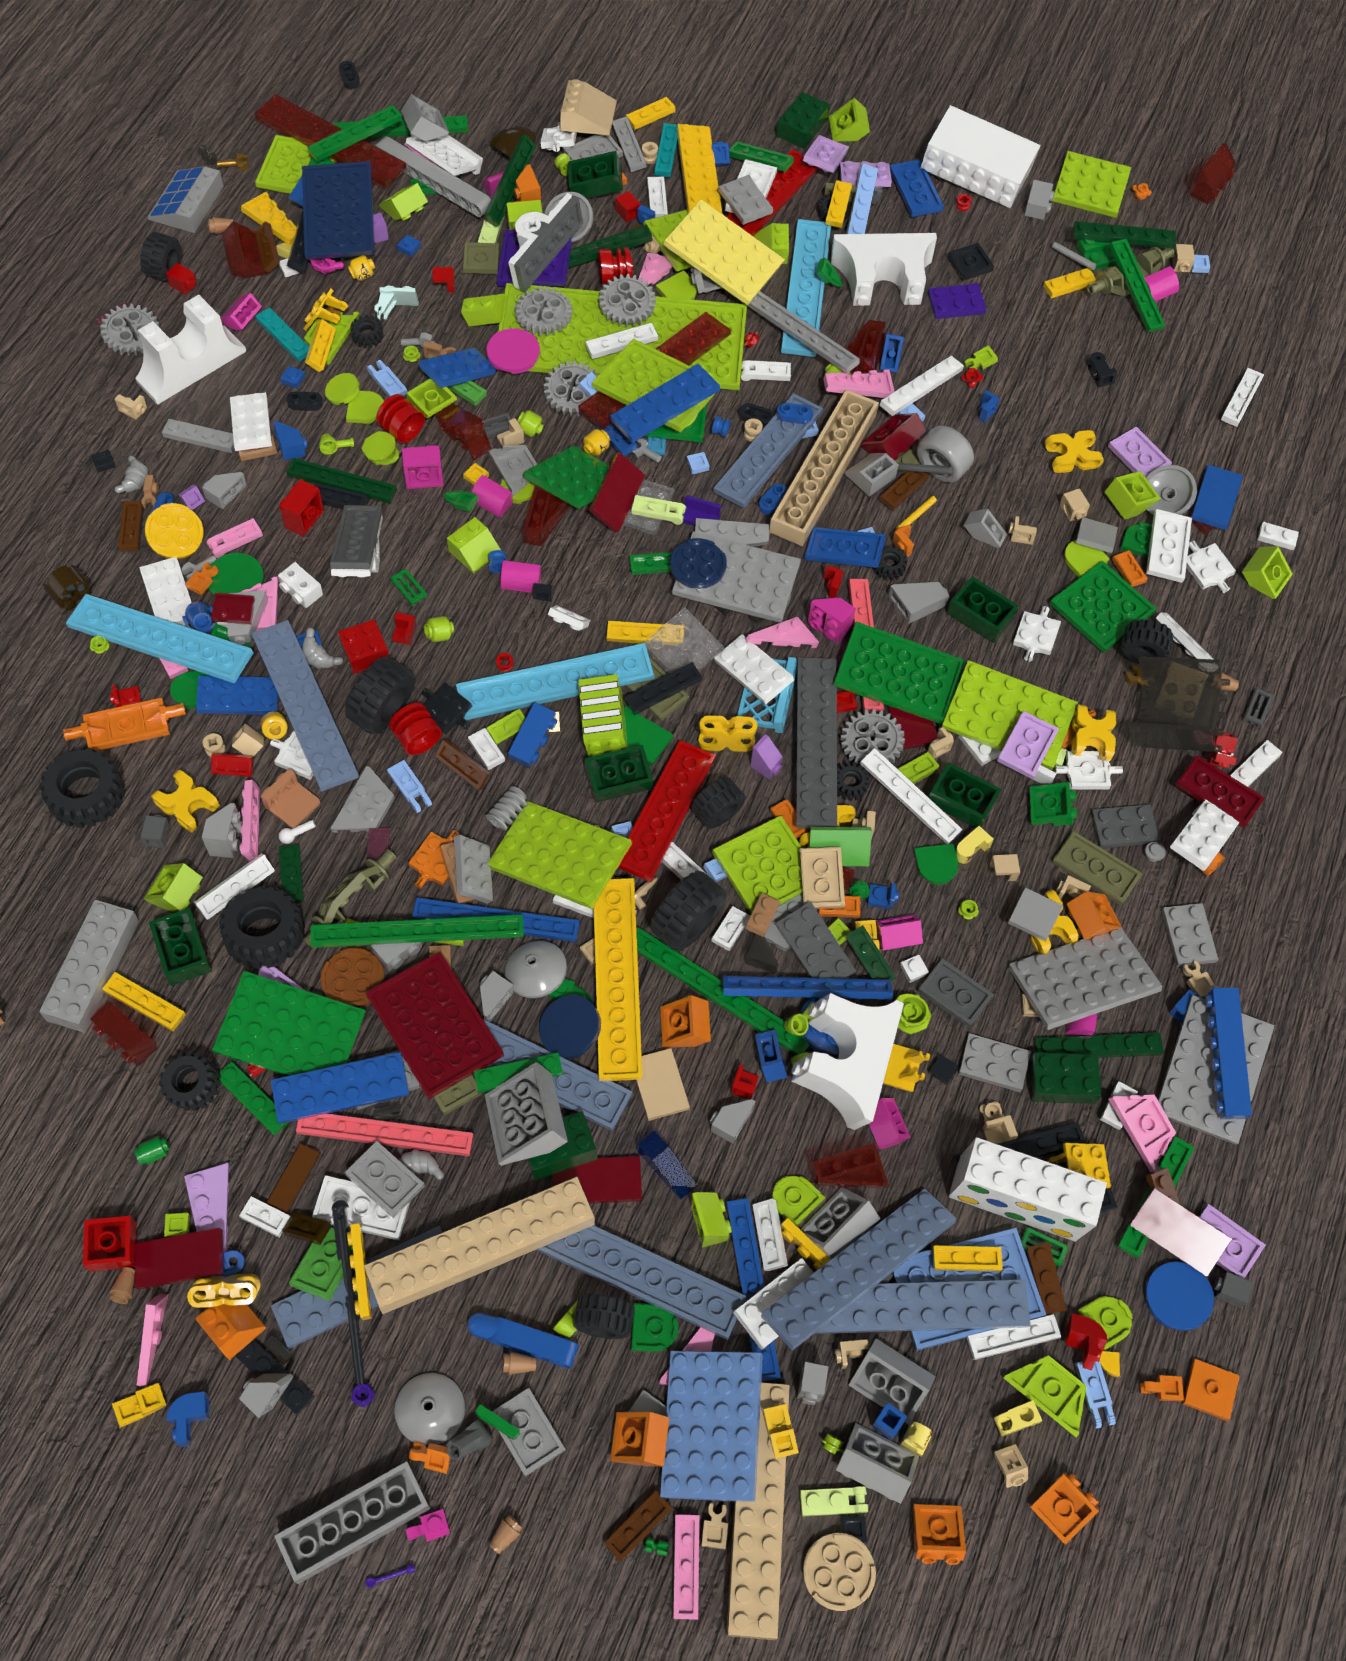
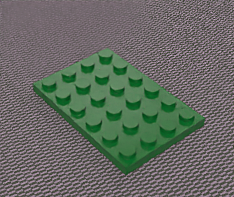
M856 621L833 686L943 725L965 660Z
M243 971L212 1052L285 1076L347 1064L366 1010Z

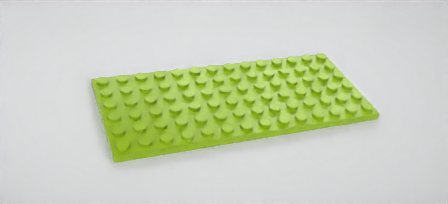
M506 283V300L498 332L510 328L526 331V327L522 328L521 323L517 322L515 313L517 300L521 299V295L526 296V292L520 290V288H515L513 283ZM531 285L527 291L532 293V288L538 291L539 287L545 290L547 286ZM548 287L549 291L555 288L556 293L561 291V295H567V299H570V304L572 305V317H570V323H567V327H562V331L555 330L556 334H553L551 331L548 336L545 332L541 336L539 332L532 334L539 342L540 355L535 366L528 371L542 373L550 371L554 373V366L559 369V363L565 366L566 361H568L572 365L575 360L576 365H579L581 361L583 362V367L589 364V371L595 369V374L599 375L621 351L592 359L586 348V341L652 323L658 335V340L646 345L690 367L699 364L711 377L722 382L720 389H740L746 304L655 296L656 304L655 310L652 311V316H648L647 321L642 319L641 325L635 322V327L631 323L626 327L625 323L619 326V321L612 323V318L607 320V314H602L599 302L600 291Z

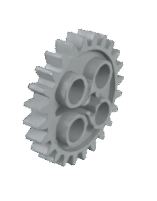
M620 274V279L614 276L613 282L608 280L607 285L604 284L603 290H600L599 302L602 314H607V320L612 318V323L619 321V326L625 323V326L628 327V324L631 323L635 327V322L641 325L642 319L647 321L648 316H652V311L655 310L656 298L655 292H652L653 287H648V281L642 283V277L637 280L636 275L630 278V275L627 274L626 278H624Z
M539 287L538 291L532 288V293L526 291V296L521 295V299H518L517 305H515L517 322L521 323V327H526V331L532 329V334L539 332L540 336L543 332L548 336L550 331L556 334V329L562 331V327H567V323H570V317H572L570 299H567L566 294L561 295V291L556 293L555 288L549 291L548 287L545 290Z
M123 304L122 309L116 306L117 311L110 309L111 315L105 314L106 319H102V325H100L104 343H107L108 348L113 347L114 352L120 350L121 355L124 352H127L128 356L131 355V352H134L136 356L138 351L143 353L138 330L152 321L160 328L157 317H153V312H148L146 307L141 310L140 305L134 308L133 304H131L127 308Z
M575 360L572 365L568 361H566L565 366L559 363L560 368L558 369L554 366V373L549 371V377H545L544 395L547 396V403L551 402V408L556 406V412L562 410L563 415L569 412L570 417H572L573 412H576L577 416H579V411L586 414V408L592 410V404L597 405L596 399H600L599 393L602 392L598 391L590 398L578 385L590 372L596 377L598 374H595V369L589 371V364L583 367L582 361L579 365H576ZM570 390H572L570 401H567L570 397ZM577 397L582 398L581 400H575Z
M866 709L864 715L857 712V719L851 716V723L846 721V728H842L841 748L845 749L844 755H849V761L855 759V763L858 765L874 748L892 763H895V757H900L899 751H903L902 744L905 742V738H903L904 731H901V724L895 725L896 718L890 720V713L883 716V710L876 714L875 709H873L872 714H869ZM864 728V729H866V730H868V731H866V732H861V731H859V729ZM880 729H884V730H886L887 732H886V733H880L879 730H880ZM865 746L867 749L860 750L858 747ZM879 747H885L886 750H885V751H880V750H878V748H879Z

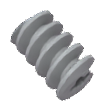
M511 786L509 791L504 794V797L499 799V803H496L494 808L489 811V814L485 815L487 820L495 827L506 831L508 828L505 823L509 825L513 823L510 817L513 819L518 817L515 811L522 813L523 810L520 806H528L525 801L527 797L522 790Z

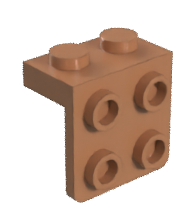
M291 769L280 774L276 782L267 787L261 795L264 807L292 829L299 826L320 805L319 798L298 783L296 775Z

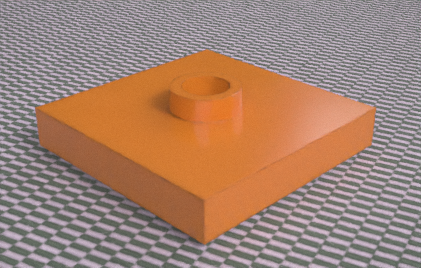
M1194 1359L1183 1405L1225 1421L1230 1420L1240 1375Z

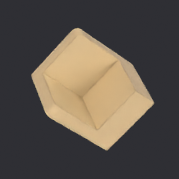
M514 418L509 420V430L497 435V439L502 447L503 445L516 446L524 443V431Z
M246 724L232 738V747L244 755L253 757L264 745V737Z
M1017 854L993 855L990 867L994 868L995 875H1007L1008 881H1016L1020 874Z
M1011 1115L987 1121L982 1127L986 1140L994 1144L1013 1140L1018 1136Z

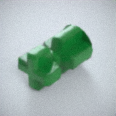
M647 1538L644 1550L651 1553L654 1549L658 1555L667 1556L669 1542L659 1540L658 1543H654V1539Z

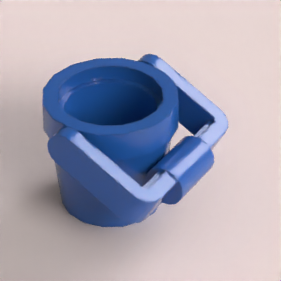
M199 601L189 604L185 609V616H182L186 627L190 628L189 624H191L197 631L203 633L211 632V629L215 626V623L211 624L212 606H207Z

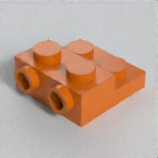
M1064 1471L1030 1508L1066 1545L1099 1512V1507L1097 1506L1099 1501L1091 1492L1084 1493L1079 1487L1081 1482L1073 1473L1067 1475Z
M914 1504L915 1559H921L925 1564L935 1563L936 1560H946L947 1564L956 1565L963 1561L966 1554L962 1507Z

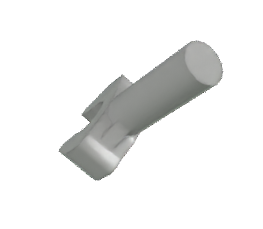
M421 333L419 338L401 339V345H421L423 348L425 341L435 343V341H431V334Z
M638 439L637 443L641 447L632 451L634 456L638 458L644 454L652 460L660 462L661 456L647 448L649 445L647 440Z
M211 556L197 565L188 562L181 569L183 575L188 574L187 579L189 580L196 570L202 571V566L206 562L211 565L216 558Z

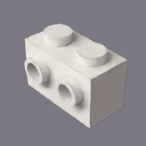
M296 562L278 575L281 590L284 593L288 592L297 604H301L305 608L323 595L321 584Z

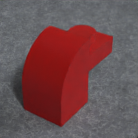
M1215 731L1210 747L1209 763L1225 768H1230V764L1235 765L1237 757L1234 755V750L1238 738L1234 734Z
M1072 1313L1066 1326L1065 1345L1082 1349L1083 1368L1092 1370L1095 1362L1100 1361L1101 1354L1107 1343V1334L1103 1327L1095 1320Z

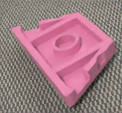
M278 577L271 578L272 581L263 585L259 583L251 589L241 591L265 590L268 602L256 631L277 624Z
M1155 1095L1114 1096L1108 1098L1149 1171H1157L1159 1168L1157 1164L1161 1156L1166 1154L1168 1144L1173 1140L1176 1131Z

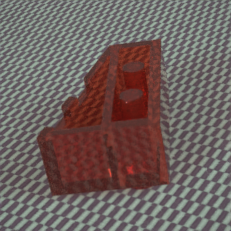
M868 320L858 332L856 339L850 342L847 350L857 356L860 362L850 371L851 373L861 371L862 374H866L877 369L886 339V322Z
M451 404L436 413L441 430L453 441L458 440L463 444L461 448L464 451L468 449L474 460L492 450L484 429L485 423L481 417L455 404Z
M535 485L523 529L524 543L543 546L571 504Z
M110 1001L90 1018L94 1025L92 1027L93 1031L100 1037L104 1035L108 1039L106 1043L114 1051L118 1048L122 1052L120 1056L128 1064L133 1062L139 1067L157 1050L149 1035L145 1031L142 1032L138 1029L137 1025L130 1021Z
M875 1143L819 1159L809 1164L815 1186L881 1189L889 1186Z

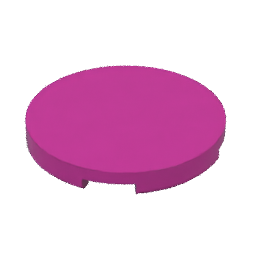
M510 328L499 331L490 338L487 344V358L490 364L497 370L511 372V374L530 370L535 366L540 355L538 340L534 335L522 329Z

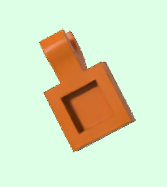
M1159 1375L1157 1376V1382L1144 1381V1383H1140V1393H1158V1400L1181 1402L1184 1400L1182 1376Z
M414 1441L413 1449L410 1450L409 1459L425 1462L424 1468L445 1474L448 1472L451 1460L447 1454V1447L429 1443L427 1448L424 1443Z

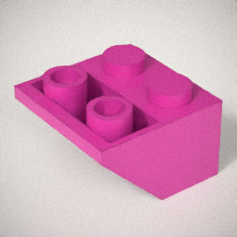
M842 598L816 599L811 602L808 624L813 629L823 633L829 640L839 643L852 628L856 608Z

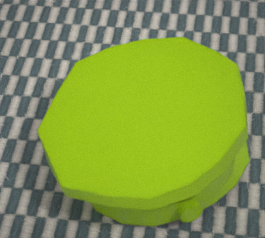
M378 431L365 439L361 448L364 455L376 465L393 464L399 459L395 437L387 432Z
M918 994L900 995L896 1000L904 1003L898 1029L908 1034L926 1029L931 1018V1012L927 1003Z

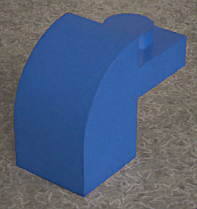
M206 1392L185 1394L176 1399L170 1406L166 1421L170 1424H176L172 1429V1437L178 1446H191L190 1422L209 1420V1395Z

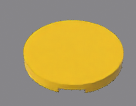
M168 503L161 505L148 516L145 524V536L149 546L158 555L168 559H183L195 553L200 547L203 539V525L198 516L189 507L177 503Z

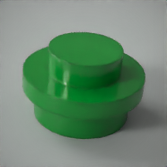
M863 881L854 882L849 890L852 896H860V899H865L870 895L869 886Z

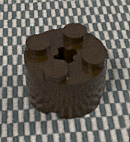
M64 565L57 568L48 576V584L44 583V590L60 608H64L66 611L73 609L76 605L75 603L83 599L85 594L91 595L89 581L74 565H71V567Z

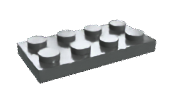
M811 901L776 922L777 928L810 978L845 979L856 972Z

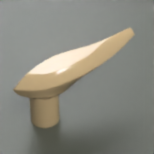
M658 877L653 878L652 882L647 881L635 892V904L639 910L646 907L641 897L647 894L648 890L658 880Z

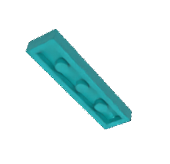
M664 123L655 166V176L671 177L678 142L676 124Z
M270 307L255 316L256 321L297 362L307 357L310 347Z

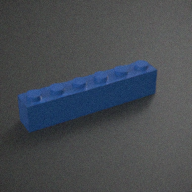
M1212 988L1205 997L1206 1007H1209L1210 1013L1207 1018L1208 1028H1211L1212 1033L1209 1044L1214 1053L1212 1058V1069L1216 1073L1214 1090L1218 1093L1216 1111L1220 1113V1119H1247L1252 1116L1239 988Z

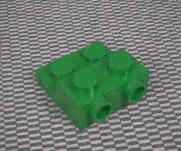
M1077 240L1075 248L1079 255L1096 264V268L1091 271L1117 264L1109 247L1111 242Z
M1070 782L1030 787L1032 825L1053 823L1055 827L1074 824V819L1078 818L1077 808L1073 807V801L1077 800L1076 790L1072 789Z

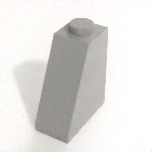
M939 582L893 584L890 587L888 597L906 622L910 624L945 607L949 594L947 589L942 587Z
M265 590L229 593L255 597L251 625L227 623L228 637L231 642L244 645L252 641L251 633L256 631L268 602Z

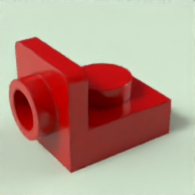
M826 566L823 579L828 580L827 589H830L829 597L836 598L844 571L836 567Z
M112 685L113 693H109L112 705L116 704L117 707L142 702L138 686L118 690L116 685Z

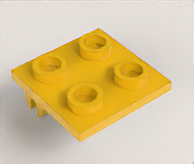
M331 288L327 293L323 292L313 305L312 311L305 318L306 325L303 329L306 331L317 317L337 324L341 319L339 315L327 311L323 306L325 304L345 311L348 307L347 303L331 296L334 291Z
M893 1044L883 1084L913 1093L915 1083L925 1078L924 1073L917 1074L919 1066L923 1061L929 1060L930 1054L926 1053V1055H923L922 1051Z
M1064 1143V1153L1049 1158L1050 1163L1056 1162V1164L1067 1161L1069 1170L1107 1183L1106 1188L1111 1187L1104 1144Z

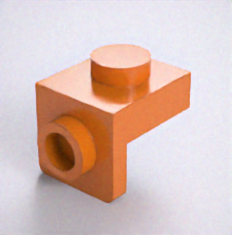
M909 524L899 527L894 532L892 541L895 547H899V551L901 549L904 550L903 554L906 553L907 557L912 554L914 543L908 538L912 528Z

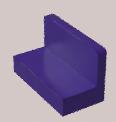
M686 495L684 503L686 510L682 514V523L695 526L696 518L720 519L721 505Z

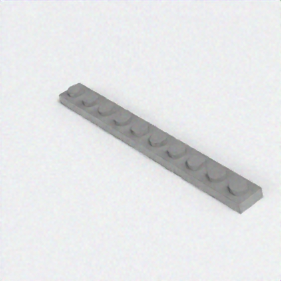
M759 292L750 304L747 305L845 373H849L860 363L857 356L762 292Z

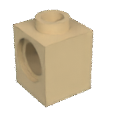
M1175 245L1174 256L1171 257L1175 272L1191 271L1195 261L1193 245Z
M1080 488L1063 494L1060 502V507L1069 521L1080 520L1082 517H1085L1090 506Z

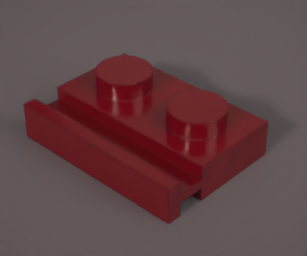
M215 593L211 615L212 622L251 625L255 597L251 595Z

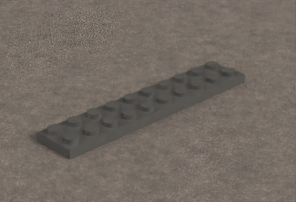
M798 657L796 828L837 827V687L833 686L836 679V659Z

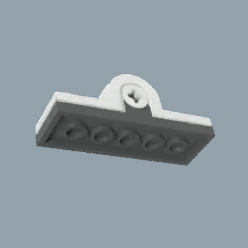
M567 193L557 206L550 211L548 216L540 212H529L517 220L515 229L520 249L508 262L515 288H520V290L526 292L569 239L582 226L583 219L578 197Z
M344 505L330 561L331 576H357L362 578L371 576V573H378L380 562L379 534L383 520L382 506Z

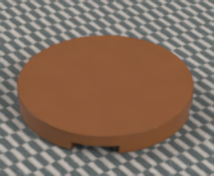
M346 948L340 950L329 961H326L321 971L320 980L323 992L327 998L361 1008L370 1004L365 993L384 983L385 974L381 962L370 951L362 948Z

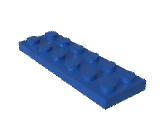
M696 364L610 415L611 421L633 443L667 423L670 419L672 420L720 391V385L699 364Z
M401 1052L271 1080L279 1124L409 1096Z

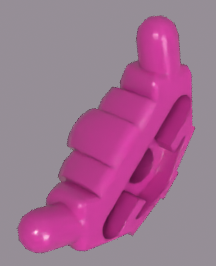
M330 258L309 260L313 269L323 274L344 267L343 262H335V260Z

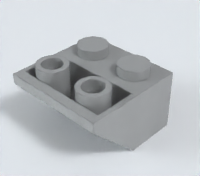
M871 453L845 471V475L870 497L896 478L899 464L886 453Z
M235 803L228 804L205 821L202 840L210 856L234 858L235 851L239 850L240 840L238 837L239 833H241L243 821H241L240 812L237 811Z

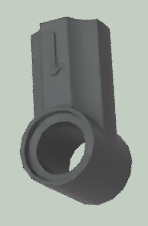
M477 1420L468 1426L462 1434L448 1442L446 1445L448 1449L447 1454L452 1460L460 1461L474 1451L478 1453L493 1441V1437L481 1421Z

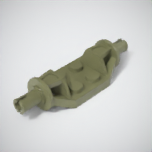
M1154 246L1148 252L1136 255L1135 259L1143 277L1163 269L1165 260L1174 256V250L1167 247L1161 251V249ZM1117 264L1099 272L1096 276V281L1087 285L1088 293L1090 292V295L1098 291L1105 295L1113 293L1124 297L1130 294L1124 281V275L1120 272Z
M386 850L376 862L372 859H367L365 861L367 868L348 874L320 904L318 917L313 916L312 918L315 925L331 924L334 918L336 921L333 924H343L346 919L338 908L344 907L350 899L348 897L353 892H358L362 887L369 891L375 890L383 880L386 881L389 876L385 870L397 859L395 854L390 850ZM375 874L377 877L371 882L368 877ZM311 932L303 939L310 947Z

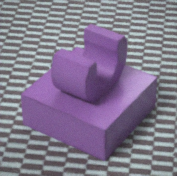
M191 485L178 494L183 504L189 507L190 510L205 502L196 485Z

